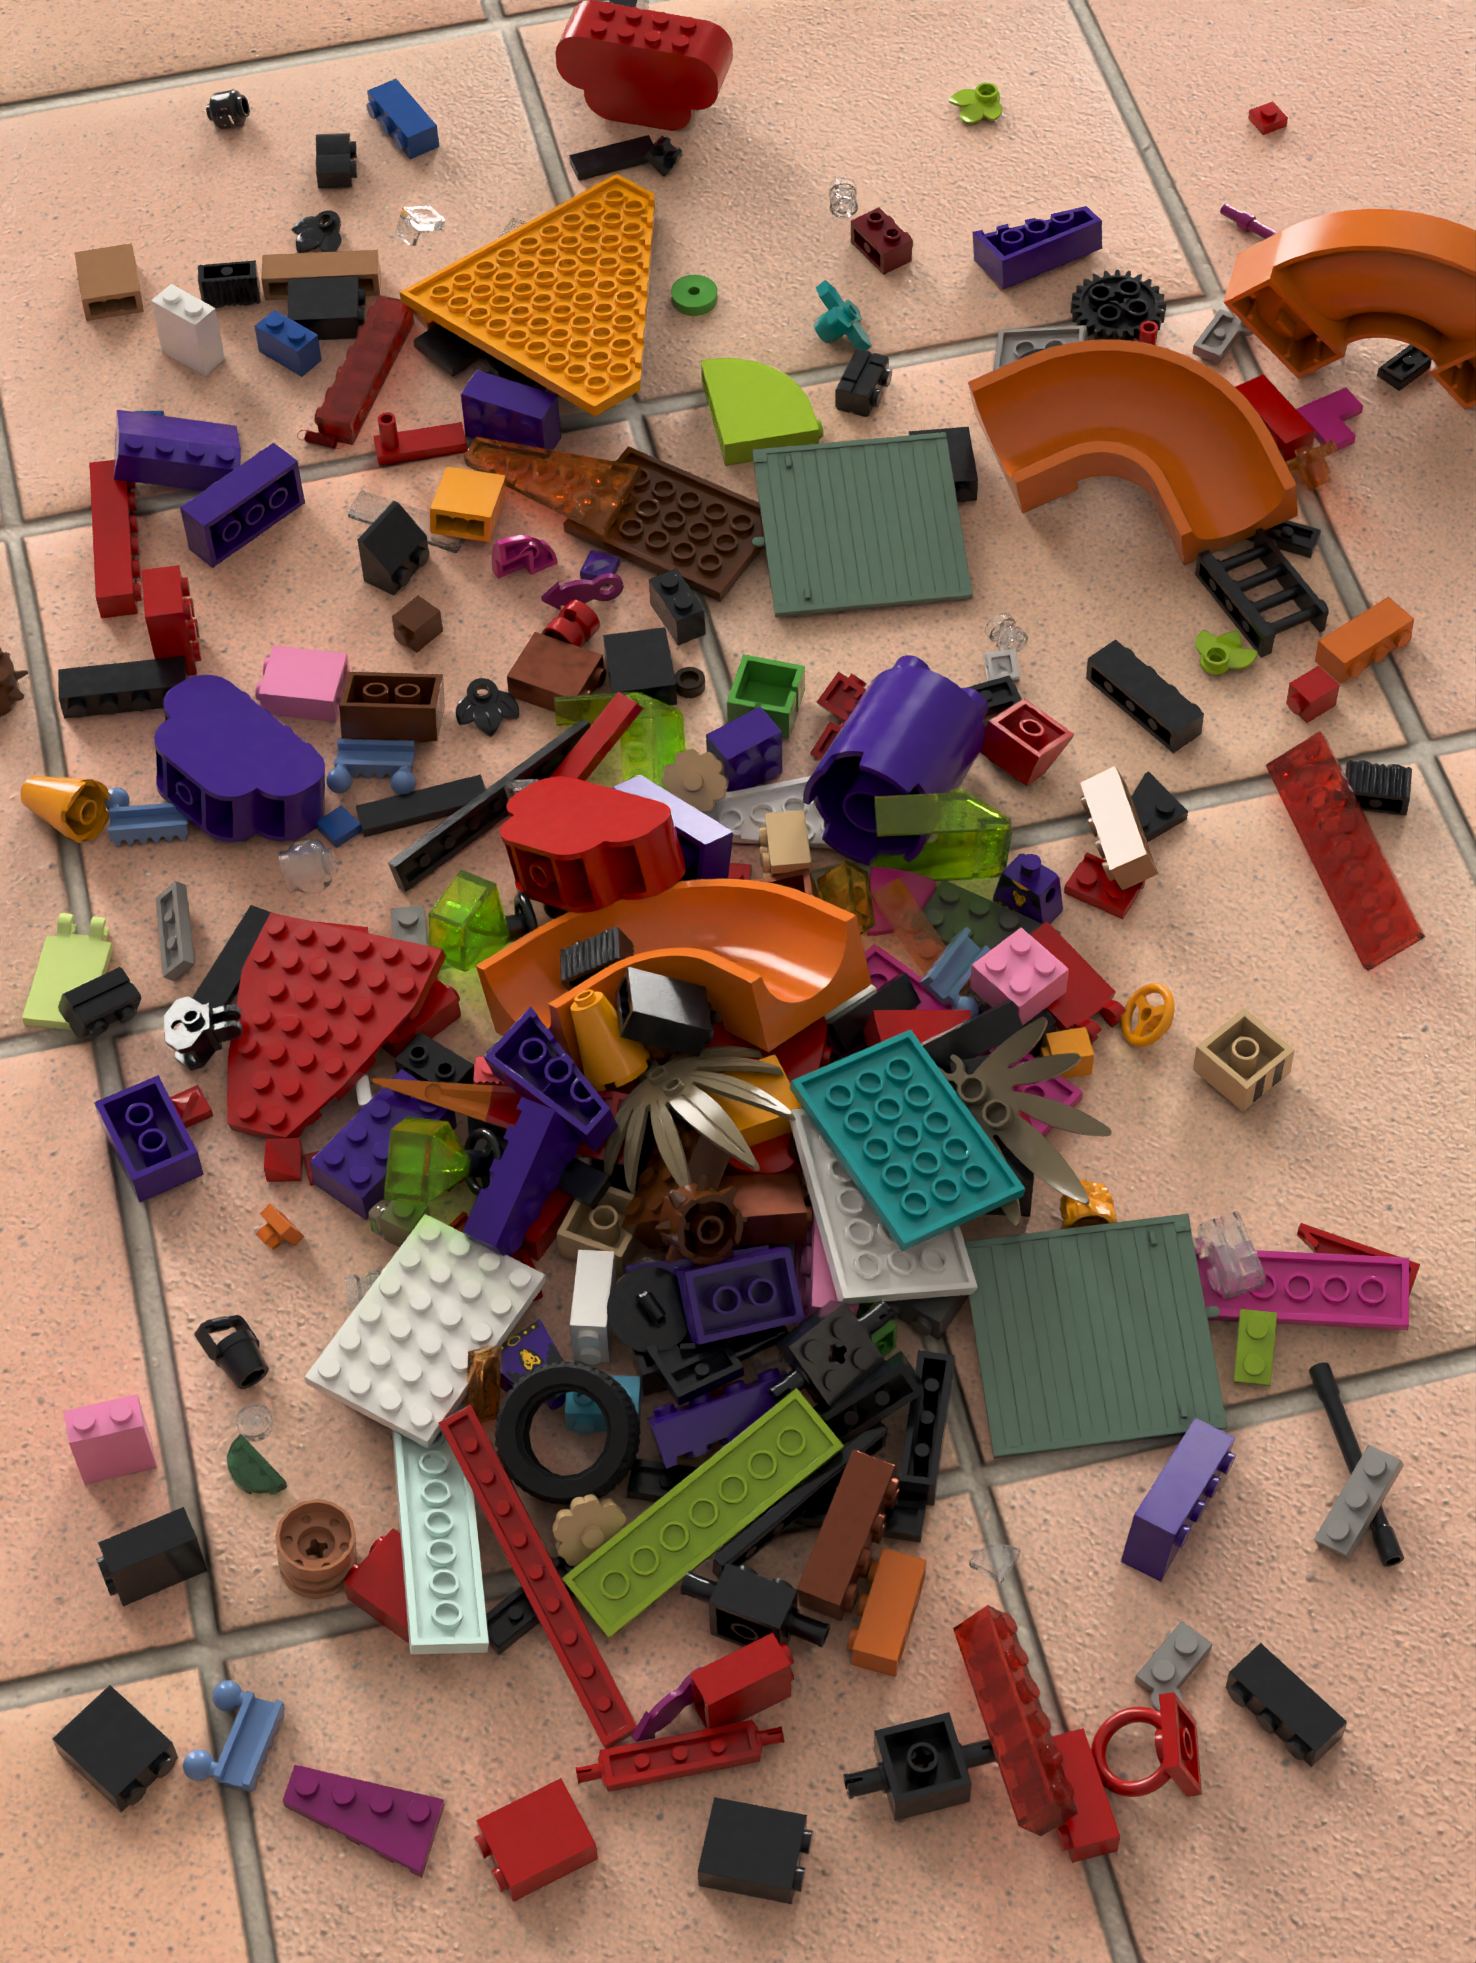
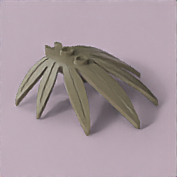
M1044 1016L1023 1027L1004 1041L982 1062L973 1074L968 1075L965 1072L966 1068L962 1060L952 1054L950 1058L957 1066L956 1071L952 1074H947L940 1067L939 1069L949 1083H955L958 1086L955 1092L1002 1157L1005 1159L994 1139L995 1136H998L1007 1148L1045 1183L1084 1205L1089 1204L1090 1200L1066 1160L1036 1128L1018 1115V1113L1023 1112L1046 1125L1080 1135L1105 1137L1112 1134L1111 1129L1092 1116L1064 1103L1033 1094L1013 1091L1014 1086L1037 1084L1066 1073L1081 1061L1080 1055L1078 1053L1049 1055L1009 1068L1024 1058L1038 1043L1048 1024ZM1019 1198L1001 1206L1011 1223L1015 1227L1020 1226Z
M739 1046L703 1048L699 1057L684 1053L668 1061L663 1066H660L654 1058H652V1061L648 1060L651 1067L637 1077L640 1084L625 1099L615 1116L618 1127L607 1139L604 1172L611 1177L625 1139V1178L627 1187L634 1194L648 1113L650 1111L653 1134L667 1168L679 1187L692 1184L683 1145L675 1122L668 1110L669 1108H671L677 1119L684 1120L719 1149L750 1169L759 1171L760 1167L751 1149L734 1122L715 1100L698 1087L795 1121L796 1119L792 1112L765 1091L748 1082L725 1074L715 1073V1071H750L784 1075V1073L776 1065L743 1058L764 1057L760 1050Z

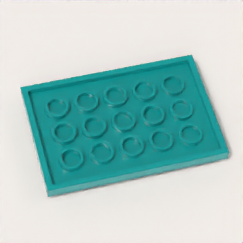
M911 1029L791 1081V1092L901 1251H905L1024 1195L1025 1187Z

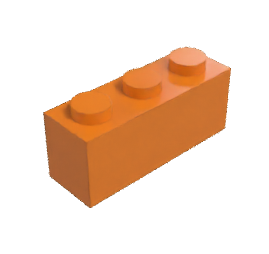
M1388 596L1318 641L1315 662L1342 684L1351 677L1359 676L1365 668L1374 662H1381L1387 654L1396 648L1406 646L1412 638L1414 618Z
M883 1548L880 1560L872 1561L867 1582L872 1583L869 1595L862 1594L857 1611V1616H861L862 1619L859 1628L852 1627L847 1643V1649L852 1651V1665L894 1677L897 1676L926 1578V1559Z

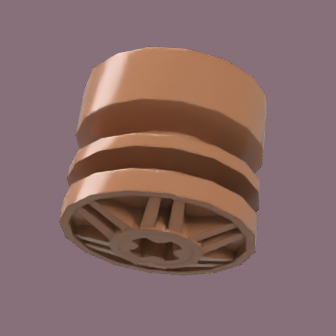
M314 1499L303 1501L288 1509L279 1521L275 1535L281 1578L289 1589L300 1596L314 1599L333 1596L345 1588V1577L348 1571L357 1564L356 1535L353 1520L345 1509L326 1500Z

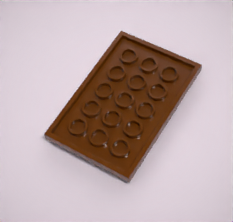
M629 446L563 523L564 532L660 575L677 568L690 588L718 601L723 599L763 548L752 545L753 538L764 536L759 502Z

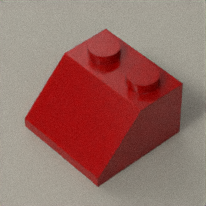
M1024 698L989 720L980 753L1012 775L1015 780L1028 786L1046 773L1072 740L1074 733Z

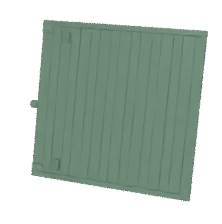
M946 432L752 450L764 533L763 537L753 538L752 545L754 547H766L775 617L972 599L973 593Z
M1188 1213L964 1241L978 1287L974 1294L969 1295L994 1459L1185 1435L1195 1418L1219 1430L1227 1429L1208 1324L1209 1318L1219 1316L1220 1309L1217 1306L1205 1307Z

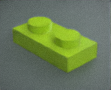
M1240 1309L1234 1383L1271 1385L1276 1312Z

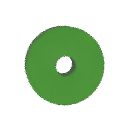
M687 275L681 277L671 288L672 305L682 314L690 316L703 315L711 311L717 304V286L706 276Z

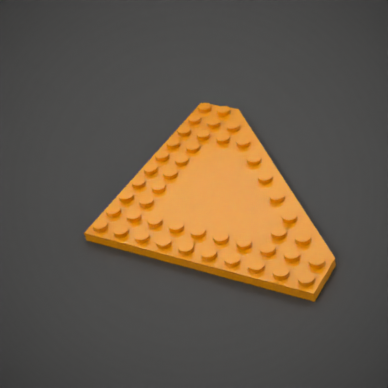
M615 174L400 292L401 302L596 417L641 390L655 216V194Z

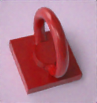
M1174 1692L1159 1694L1160 1712L1147 1707L1126 1708L1110 1716L1097 1730L1092 1741L1091 1751L1102 1784L1109 1791L1125 1797H1140L1158 1790L1172 1778L1187 1797L1202 1795L1197 1723ZM1132 1723H1147L1157 1729L1155 1731V1748L1160 1766L1153 1774L1138 1781L1122 1780L1115 1776L1107 1765L1106 1750L1112 1736L1122 1727Z

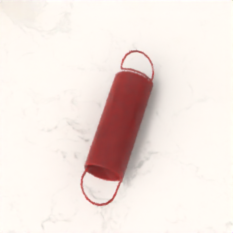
M301 430L306 431L305 442L334 449L337 446L338 439H342L314 431Z

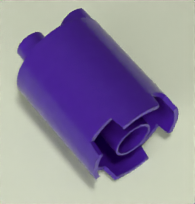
M911 655L900 657L893 668L878 674L868 685L804 788L803 803L810 805L814 801L819 814L827 823L822 840L846 858L870 866L880 854H905L904 859L908 863L915 859L924 848L983 747L985 740L983 719L988 712V703L984 696L974 689L960 688L950 679L931 671L923 660Z

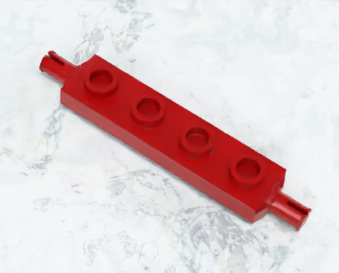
M748 1720L603 1749L599 1752L597 1764L575 1767L578 1784L601 1779L607 1791L611 1792L760 1762L762 1747L785 1743L782 1726L759 1731L754 1721Z

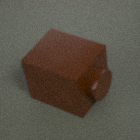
M416 596L392 616L395 639L402 646L407 645L415 652H419L443 632L440 610L420 596Z

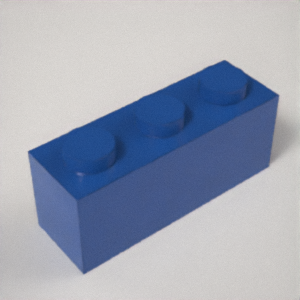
M397 78L367 90L369 103L366 104L370 117L372 119L376 118L383 132L393 138L398 150H403L412 159L439 147L436 123Z

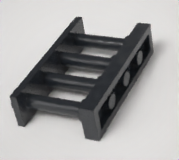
M1262 528L1256 529L1253 548L1222 561L1216 559L1209 550L1198 553L1196 577L1261 658L1272 653L1275 635L1307 621H1310L1319 633L1325 631L1327 616L1329 615L1327 604L1324 600L1318 598L1278 549L1275 540L1269 537ZM1257 559H1260L1267 567L1266 570L1240 581L1232 580L1227 573ZM1275 579L1284 588V590L1256 602L1249 601L1243 593ZM1291 600L1301 609L1299 612L1272 623L1266 622L1260 615L1264 611Z

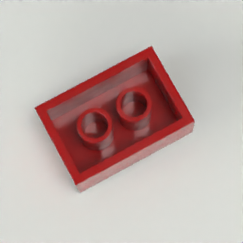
M179 565L141 570L145 620L154 658L162 659L185 656L189 675H197L196 662L202 661L200 644L199 642L194 643V641H197L200 635L198 621L192 618L195 617L193 599L186 598L190 596L188 577L182 578Z

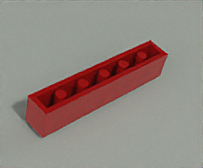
M114 460L90 462L95 596L100 617L109 618L138 614L137 601H142L143 597L140 582L136 583V578H141L139 559L135 560V556L140 555L138 537H134L133 534L139 533L137 515H132V511L137 510L136 494L131 492V489L136 488V482L114 480Z

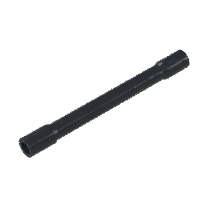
M1326 1362L1318 1363L1309 1369V1374L1317 1395L1324 1405L1351 1476L1362 1457V1452L1341 1401L1340 1390L1331 1367ZM1381 1505L1370 1524V1528L1383 1566L1389 1567L1402 1562L1404 1556L1395 1532L1389 1525Z

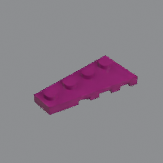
M294 1765L283 1798L284 1807L327 1829L331 1828L345 1835L346 1839L357 1845L362 1844L374 1850L380 1857L392 1863L394 1861L408 1868L411 1873L421 1878L423 1877L445 1806L444 1800L298 1765Z

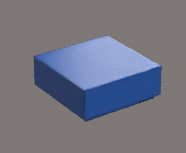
M342 805L316 822L317 830L336 848L362 832L361 824Z

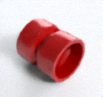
M572 600L559 612L558 617L554 618L545 627L542 634L583 648L585 642H588L599 630L600 621L596 613L588 605L581 601Z

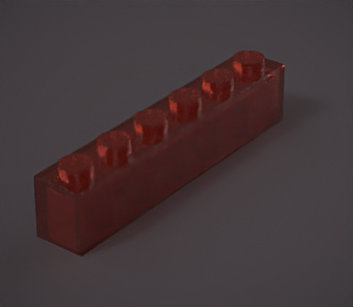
M379 295L374 305L369 307L367 319L364 325L358 328L356 340L353 346H349L343 366L338 367L336 379L332 387H328L322 407H318L316 410L314 422L315 425H318L319 433L342 438L338 439V442L354 445L414 325L413 309L403 304L401 299Z
M987 1605L958 1624L953 1630L1018 1826L1042 1837L1078 1814L1073 1799L1075 1792L1065 1776L1061 1764L1063 1763L1062 1754L1054 1744L1050 1733L1052 1728L1051 1722L1041 1707L1038 1698L1040 1690L1031 1678L1027 1666L1029 1663L1028 1656L1020 1646L1016 1634L1018 1631L1017 1624L1007 1612L1003 1613Z

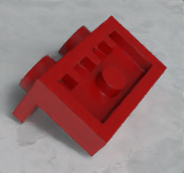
M838 671L817 700V704L843 722H846L865 692L867 684L852 673L847 677Z

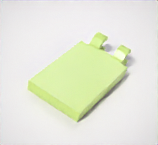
M60 913L57 923V935H47L22 1015L24 1025L72 1030L69 1022H66L59 1012L58 1005L63 993L107 973L114 949L112 943L106 941L109 935V928L105 927L106 918L92 917L89 935L76 934L77 924H72L74 914Z

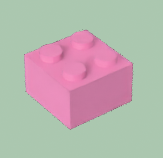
M1021 927L972 964L970 988L992 1008L1007 1000L1013 1001L1021 1023L1024 1025L1066 993L1069 969Z

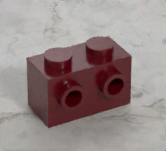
M880 207L851 220V243L883 275L912 261L913 240L909 233L904 232L895 223L894 219L888 216Z

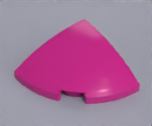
M517 535L498 540L494 543L492 549V571L498 579L524 567L532 575L558 563L556 554L546 541L530 537V535Z
M871 867L868 936L890 934L908 927L907 920L912 918L918 911L920 914L935 892L936 881L908 871Z

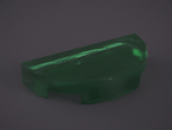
M242 1434L232 1442L227 1454V1465L229 1474L237 1487L248 1494H252V1492L259 1494L269 1492L270 1495L287 1488L286 1481Z

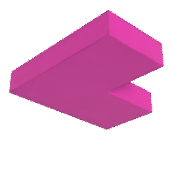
M1347 387L1296 409L1315 429L1314 437L1329 454L1355 443L1356 435L1343 421L1361 414L1363 405Z

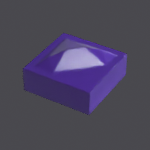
M591 550L580 570V579L593 580L602 574H616L620 566V557Z

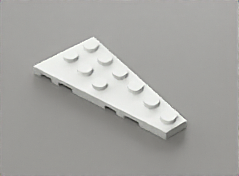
M811 776L726 792V797L723 800H715V808L712 812L704 813L734 832L732 842L760 844L759 827H765V813L804 810L809 847L831 848L822 840L827 823L819 814L814 801L810 805L803 803L804 788Z

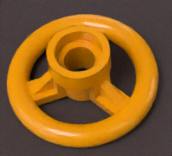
M1150 983L1142 986L1132 994L1124 1007L1126 1012L1121 1017V1030L1125 1040L1133 1046L1146 1047L1157 1042L1170 1029L1175 1011V1001L1168 987L1160 983ZM1151 993H1158L1163 997L1164 1004L1154 1007L1148 1003L1146 996ZM1137 1006L1140 1011L1138 1015L1139 1022L1133 1032L1131 1019Z

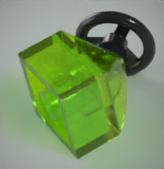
M460 870L428 914L429 944L431 947L440 948L446 954L444 964L466 972L500 951L508 942H515L537 929L538 923L531 901L525 893L519 892L515 895V915L505 916L497 884Z
M407 1116L390 1129L384 1199L426 1205L463 1178H465L470 1191L478 1197L481 1189H488L491 1159L493 1155L495 1159H501L504 1153L498 1137L491 1130L479 1128L468 1136L463 1148L449 1122ZM485 1139L487 1141L484 1150H474L478 1140ZM481 1177L483 1187L478 1184L476 1178Z

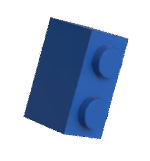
M273 310L254 326L259 352L299 376L303 377L322 361L318 335L278 311Z

